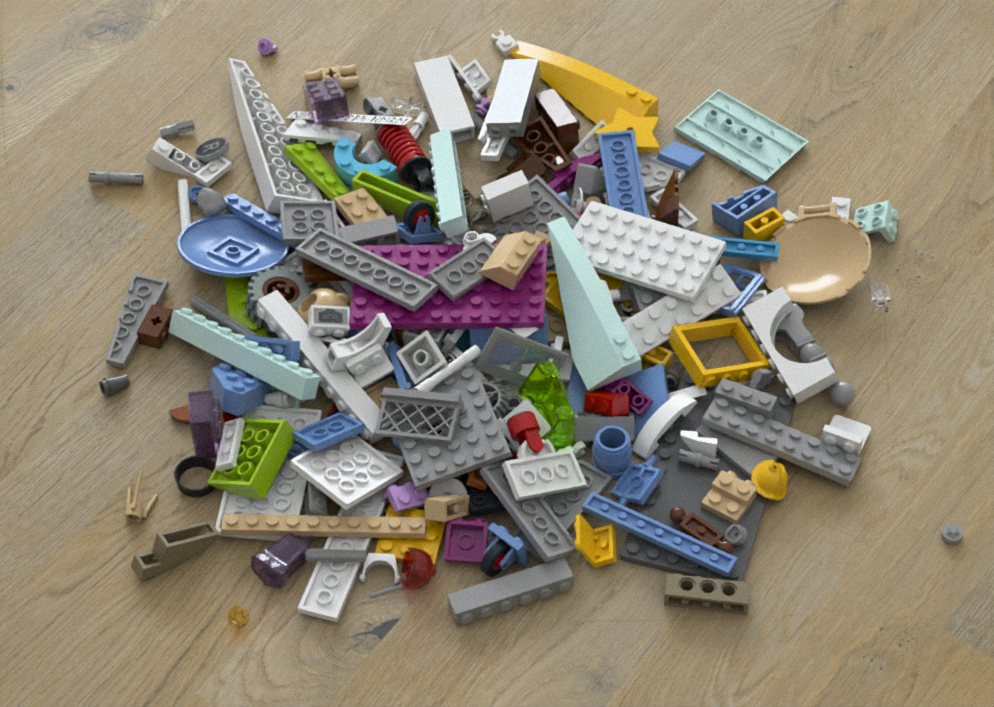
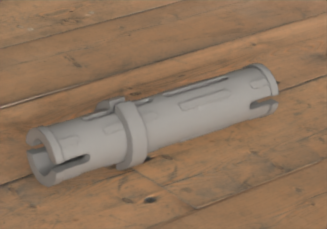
M105 170V172L89 171L88 181L105 184L143 185L144 174L110 172L109 170Z

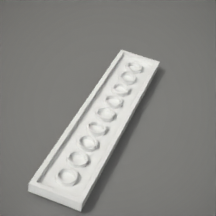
M378 451L398 467L403 468L405 463L403 456ZM397 480L348 510L341 507L338 516L382 517L388 501L382 500V496L386 493L387 488L396 484ZM328 537L323 549L365 550L367 553L373 538ZM318 561L298 605V613L337 623L363 562Z

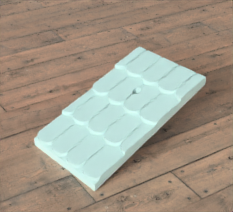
M719 89L673 129L691 143H696L712 155L718 156L737 170L743 171L761 183L766 182L809 142Z

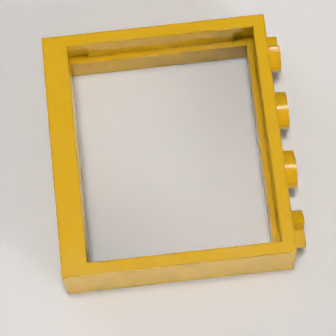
M738 316L672 326L668 342L698 389L717 386L722 378L733 382L751 380L752 374L757 369H768L770 363ZM734 336L751 362L706 370L689 342Z

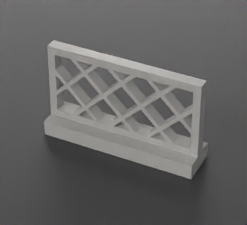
M383 388L382 395L384 398L374 432L376 436L452 444L459 412L463 410L464 405L460 395ZM388 404L398 407V409L390 414L386 412ZM410 406L417 409V411L409 416L404 412ZM428 408L436 411V413L428 418L422 413ZM447 410L454 411L453 416L447 420L441 415ZM402 413L405 419L395 424L392 418ZM420 414L424 421L414 426L411 420ZM439 416L443 423L433 428L429 422ZM390 420L393 427L388 430H381L382 425ZM409 422L412 429L407 432H401L399 428ZM428 424L431 431L426 434H420L418 430ZM447 426L449 429L448 437L439 436L437 432Z

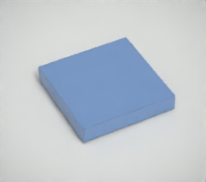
M673 141L658 153L657 159L690 171L704 159L705 153Z

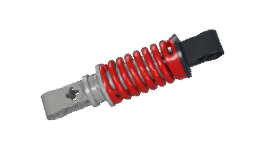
M383 97L365 98L363 100V110L367 115L396 117ZM372 123L376 130V140L381 144L393 165L397 166L402 181L412 184L414 190L418 193L435 191L434 176L430 172L432 168L431 161L423 153L406 124Z

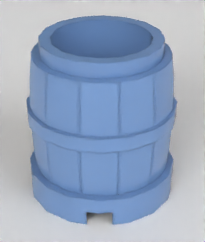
M614 425L606 426L598 431L592 447V466L611 476L612 480H619L632 462L630 436L623 428Z

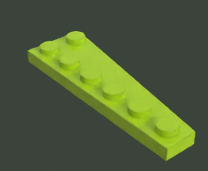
M306 142L284 147L283 152L332 201L335 197L350 192L317 150L314 143Z
M224 277L229 316L257 335L268 337L264 326L261 329L256 326L257 321L252 323L250 316L246 314L245 304L248 290L246 277Z

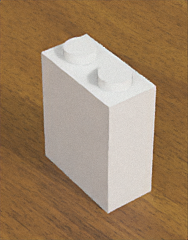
M522 170L481 187L483 194L480 197L484 204L483 207L490 213L493 222L534 205L529 183Z

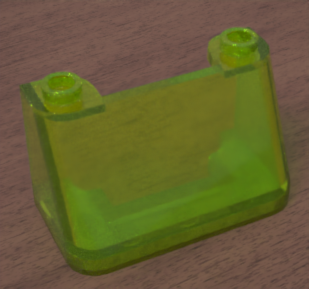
M538 360L518 392L521 399L527 397L532 401L531 404L534 407H540L543 410L544 419L551 426V430L542 439H548L552 443L555 452H557L559 449H564L569 445L571 447L575 445V414L556 365L550 361Z

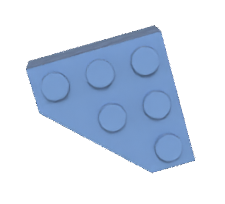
M221 363L212 368L209 391L214 393L213 398L217 403H220L222 411L240 416L265 404L264 398L267 393H270V384L241 369L233 368L227 363Z

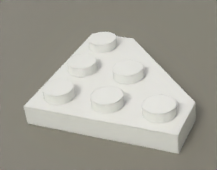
M646 153L638 156L644 192L666 188L674 169L678 167ZM678 168V184L686 174V170Z

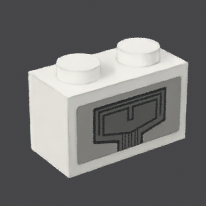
M311 305L308 312V334H314L315 336L333 335L334 337L347 336L350 329V307Z

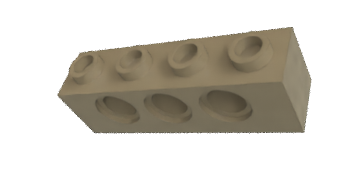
M667 573L664 606L747 615L751 583Z

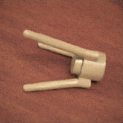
M143 470L139 471L132 503L131 487L127 488L125 516L128 521L134 523L140 522L142 518L146 519L149 510L158 498V494H155L145 510L143 504L137 502Z

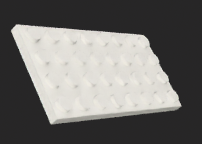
M594 201L589 203L573 229L596 272L690 302L696 300L726 248L725 241Z
M261 405L244 413L242 419L285 420L297 431L322 420L323 414L322 410ZM287 456L285 457L264 499H249L224 490L215 526L220 534L219 536L295 543L296 536L222 535L221 533L223 514L301 515L308 480L290 467V460L292 459Z

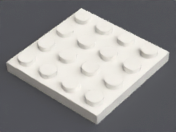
M359 436L349 437L342 440L339 444L330 445L319 452L309 449L290 460L291 468L345 510L400 479L404 473V470Z

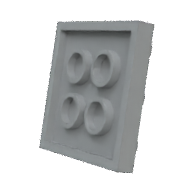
M335 201L279 202L283 244H301L319 228L339 236Z

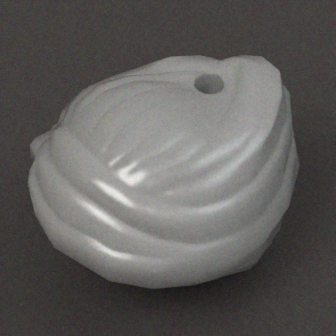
M210 188L200 189L197 196V204L206 217L219 215L225 210L227 203L220 193Z

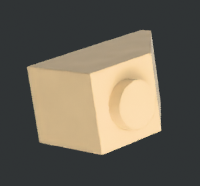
M437 495L426 498L424 506L425 519L447 522L457 519V517L469 515V495Z

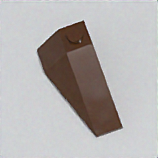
M678 168L674 169L656 207V215H652L653 220L678 227L679 219Z

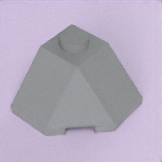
M579 163L573 193L579 187L582 189L584 202L592 196L598 197L601 202L605 201L603 194L606 192L604 176L600 174L601 170L597 166Z

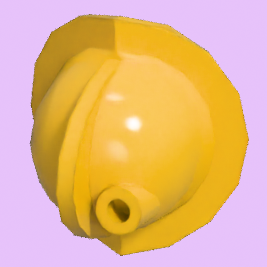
M773 459L764 460L757 464L751 476L752 482L757 487V493L771 500L779 501L783 499L786 495L788 483L785 467Z

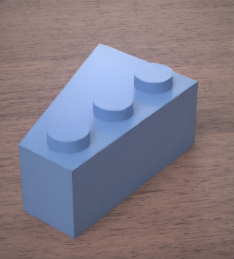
M765 185L744 191L743 195L736 198L730 196L725 202L719 204L717 202L711 203L713 221L738 236L743 233L744 222L772 207L776 210L778 209L777 192Z

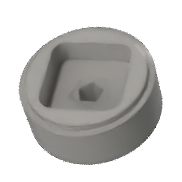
M733 524L726 530V540L731 542L732 545H741L747 538V531L741 525Z
M949 524L943 528L942 539L945 543L957 545L962 541L963 530L958 525Z

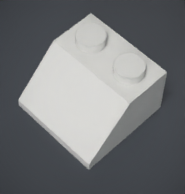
M427 330L396 352L415 385H419L427 378L432 377L447 364V361Z

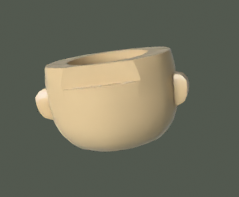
M316 289L304 298L298 307L297 313L308 325V312L311 305L350 307L351 310L350 299L348 295L337 293L332 289Z

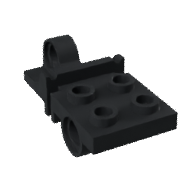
M468 473L460 475L462 484L467 490V495H469V513L472 517L507 511L489 485L485 491L466 485Z

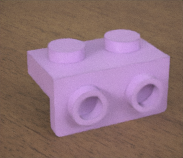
M409 481L399 487L393 485L387 488L386 493L382 496L383 501H390L396 514L424 507L425 499L430 498L426 488L417 491L413 481Z

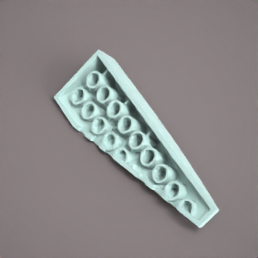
M565 216L547 223L572 360L587 391L590 392L641 371V358L599 276Z

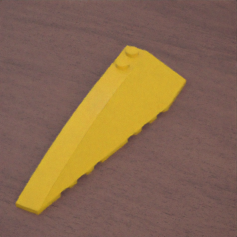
M517 41L519 47L510 51V55L514 59L538 58L541 69L539 80L546 82L550 89H555L563 100L570 102L575 110H580L587 120H592L595 123V126L601 120L607 125L611 124L618 108L635 117H655L658 114L659 98L586 63Z

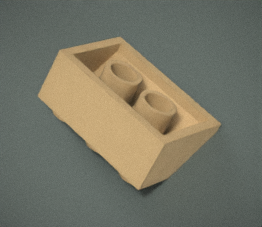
M526 231L504 235L479 271V274L514 290L538 255L542 239Z

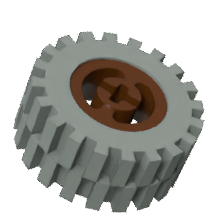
M274 266L273 270H270L269 267L264 268V273L261 271L256 272V277L252 276L248 284L245 304L246 314L250 316L252 323L257 321L256 326L261 329L264 326L266 327L265 331L270 333L271 330L268 323L261 319L257 313L258 299L278 290L297 312L304 298L314 291V288H311L312 283H305L304 275L299 276V271L295 269L293 272H290L289 267H284V270H279V266Z

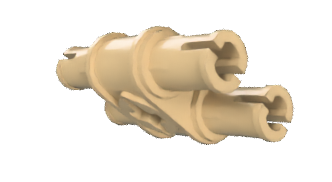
M355 64L341 67L340 65L328 68L321 67L316 71L304 72L308 95L321 92L328 94V92L340 90L342 92L345 88L360 86Z

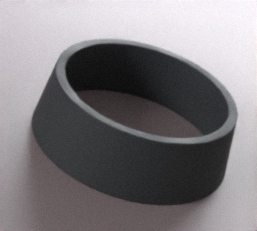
M200 455L183 459L174 471V478L180 491L189 497H203L211 493L215 487L208 485L201 489H189L180 484V478L185 471L194 467H204L213 472L216 463L210 458Z

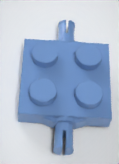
M651 454L646 463L636 464L631 462L610 491L613 498L620 499L618 504L626 506L627 503L633 502L643 505L664 475L661 469L653 468V465L658 460L655 455Z

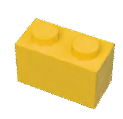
M772 207L744 222L743 238L767 242L772 239V234L784 225L785 217Z

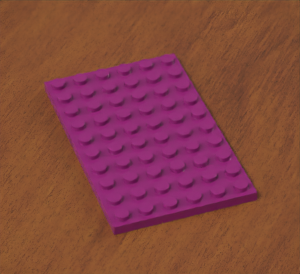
M366 245L359 247L428 279L427 274L463 251L464 245ZM540 245L538 255L514 290L488 278L455 301H452L438 288V291L415 312L354 283L349 318L350 329H365L374 320L377 313L385 314L392 326L391 329L544 328L548 245Z

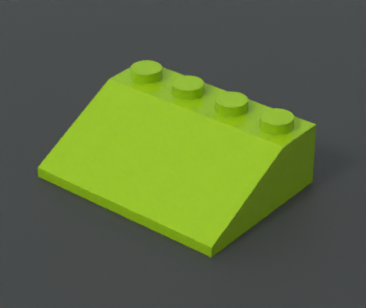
M243 419L245 423L236 467L222 472L214 469L207 484L249 499H264L293 445L292 432L295 430L285 420Z

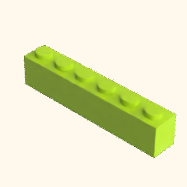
M363 169L352 179L353 191L364 187L377 204H382V208L400 216H403L405 209L413 201L424 200L428 202L435 210V220L432 226L441 231L438 224L437 201Z

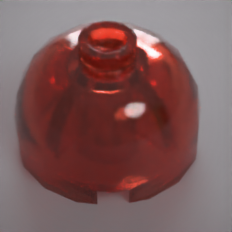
M408 547L409 551H405L401 573H405L406 580L401 579L402 586L405 589H420L430 582L431 576H435L436 565L433 564L429 553L423 549Z

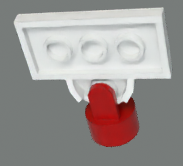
M523 411L508 419L506 425L513 441L519 442L520 447L517 453L518 459L505 461L502 467L516 501L581 489L587 485L573 450L555 452L552 443L548 439H541L539 434L540 426L533 412Z

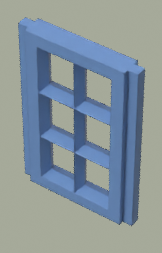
M725 264L723 268L728 275L734 274L739 276L733 283L743 292L741 297L734 300L731 307L724 306L716 312L729 317H736L764 283L766 277L744 268ZM742 278L752 280L748 286L739 283Z

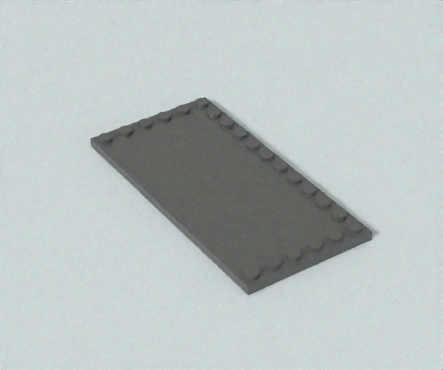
M683 371L677 391L696 385L688 372ZM717 385L705 387L707 394L693 398L697 401V404L685 417L680 415L674 421L673 429L667 430L661 436L655 453L658 460L653 465V468L661 469L664 475L643 505H637L636 512L682 532L679 530L680 523H674L670 519V511L674 507H681L684 509L687 517L693 512L723 533L724 539L722 541H725L726 530L733 523L702 508L701 502L711 490L713 481L722 470L734 472L743 481L752 480L717 451L716 458L720 459L719 464H715L718 465L717 471L700 466L696 468L693 464L678 461L680 449L692 452L680 437L681 430L695 432L702 425V418L714 400ZM759 390L778 397L776 412L772 420L789 427L796 405L795 398L790 399L788 395ZM757 493L755 500L737 523L746 529L747 538L743 544L733 545L734 551L731 555L738 559L737 564L728 577L630 532L627 534L620 560L674 574L743 581L767 498Z

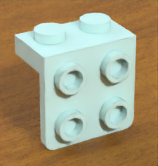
M889 200L856 209L854 221L861 226V229L866 234L880 231L888 243L895 241L899 214Z

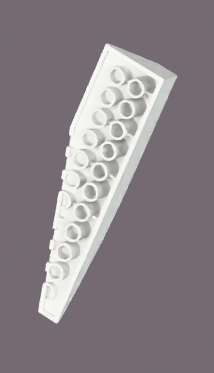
M229 58L228 66L236 112L266 211L280 213V201H322L318 186L283 152L285 146L299 144L293 138H290L289 141H283V134L287 130L284 126L285 121L275 106L268 102L269 97L267 94L262 93L260 90L261 85L253 79L254 74L246 62Z

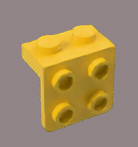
M581 514L576 515V522L574 523L576 539L574 543L577 551H580L585 560L594 568L617 562L615 527L610 524L593 529Z

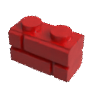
M603 390L585 393V411L612 417L628 414L629 396L628 394Z

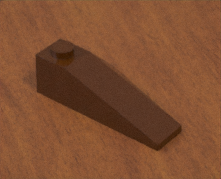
M542 116L527 123L524 137H513L521 149L527 153H535L544 165L556 173L572 165V162Z
M527 153L519 156L506 168L507 172L499 175L496 179L499 180L522 170L527 181H529L536 175L543 178V173L547 169L535 153ZM480 195L476 198L477 201H482Z

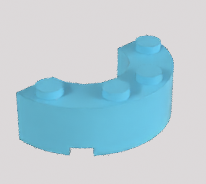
M344 137L339 139L334 149L336 174L347 187L352 189V179L361 169L394 183L399 182L397 166L384 159L374 164L360 163L357 161L356 144Z

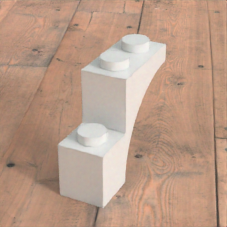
M377 313L374 320L357 335L341 342L330 343L324 358L331 371L349 370L345 361L378 342L383 347L392 328L384 313Z

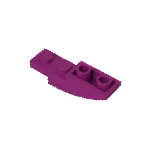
M592 154L571 161V166L558 173H552V182L548 185L557 194L566 191L575 182L578 164L597 166L600 169L602 167L601 154Z
M621 378L601 387L604 391L628 394L629 410L639 416L653 403V400L626 378Z

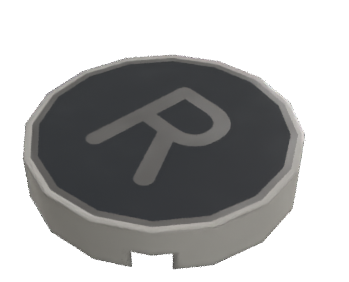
M216 137L200 144L194 153L198 161L210 162L220 158L222 152H227L230 146L226 138Z

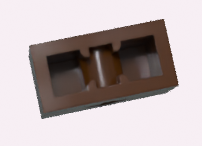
M151 305L137 330L139 344L161 349L163 343L168 339L173 309Z

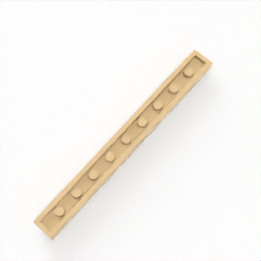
M223 514L221 533L222 535L425 539L426 519L424 517Z

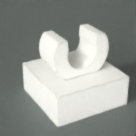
M374 140L367 142L358 156L362 162L366 161L368 164L377 163L383 153Z

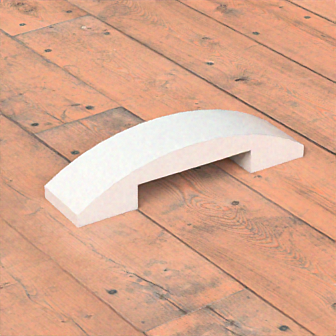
M683 392L669 399L646 422L632 446V451L647 460L658 448L657 440L680 415L685 417L697 404V401Z

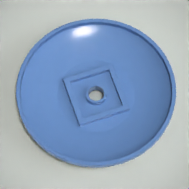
M236 214L215 215L197 220L181 231L177 241L179 255L187 264L202 272L224 277L254 276L258 271L264 273V268L267 267L272 270L274 266H279L283 263L289 252L288 244H283V241Z

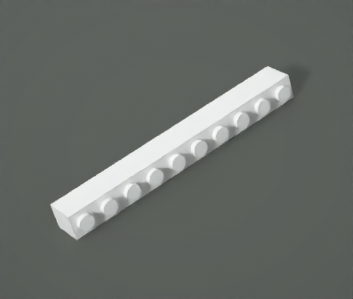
M276 290L258 299L257 313L261 319L268 323L270 330L275 332L279 339L300 341V362L302 367L310 369L314 374L320 376L318 385L324 389L326 396L336 403L340 412L364 423L365 431L360 433L361 437L370 444L386 437L376 436L374 433L380 413L378 406L347 370L331 371L324 358L328 348L317 336L308 334V325L279 291ZM390 420L382 425L381 430L391 428Z

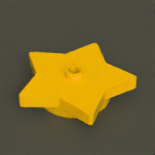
M618 108L613 122L596 130L595 138L598 139V133L634 130L638 156L645 152H659V144L653 135L659 123V117H635Z

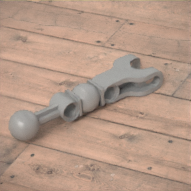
M793 303L795 310L790 312L787 318L781 321L776 330L775 340L784 341L800 357L802 363H812L827 358L835 371L832 359L826 353H823L822 348L818 344H815L812 335L803 325V310L796 303ZM839 380L830 386V395L836 404L844 406L853 402L855 389L850 383Z

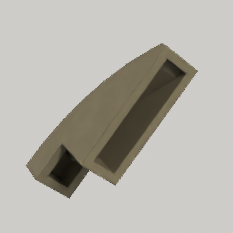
M210 520L157 533L152 551L134 555L131 568L140 581L157 576L191 559L214 542L220 534Z

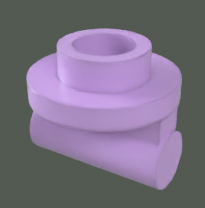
M262 38L258 42V51L262 55H269L271 52L276 53L278 51V47L273 45L268 38Z
M483 98L481 104L475 106L476 112L482 117L487 115L491 105L487 98Z

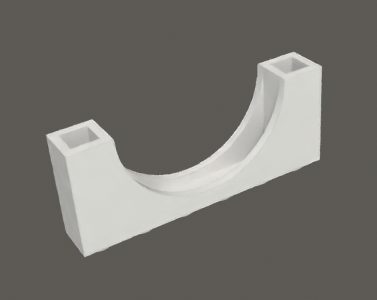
M783 286L742 308L745 314L742 317L748 327L752 326L754 329L751 331L756 341H761L762 344L759 346L763 354L770 356L768 362L773 370L777 368L779 373L776 375L781 384L786 383L788 388L785 390L790 399L795 398L798 404L839 381L827 358L812 363H797L784 358L776 351V330L781 321L790 312L795 310Z

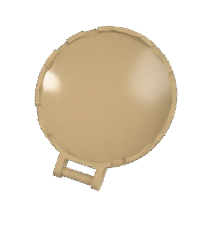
M830 202L829 205L799 206L798 218L793 219L794 222L787 226H781L772 234L773 237L769 242L780 243L778 261L760 260L761 274L766 277L764 282L770 291L773 292L783 286L792 303L815 305L833 301L853 290L867 274L872 260V247L869 237L858 223L851 219L842 218L837 214L836 202Z

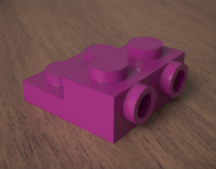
M461 517L447 521L444 561L481 564L485 555L484 551L488 545L489 523L483 519L465 521Z

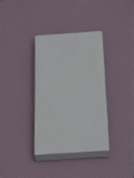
M483 237L427 274V278L438 284V288L449 299L455 301L488 279L479 274V271L493 253L495 247Z
M702 424L695 430V432H698V437L717 439L716 451L750 479L757 464L764 460L773 459L776 462L780 459L778 456Z

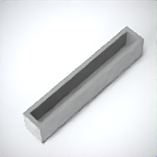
M562 557L447 594L448 607L456 626L468 624L473 620L482 617L486 618L500 611H508L513 607L526 605L531 601L540 598L544 599L552 594L566 592L573 588V574L565 558Z

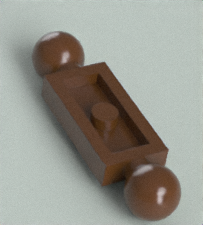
M674 507L670 511V519L674 523H680L679 530L708 545L717 547V549L730 555L733 553L734 547L732 543L726 540L722 541L724 534L693 512L687 517L684 509L681 507Z

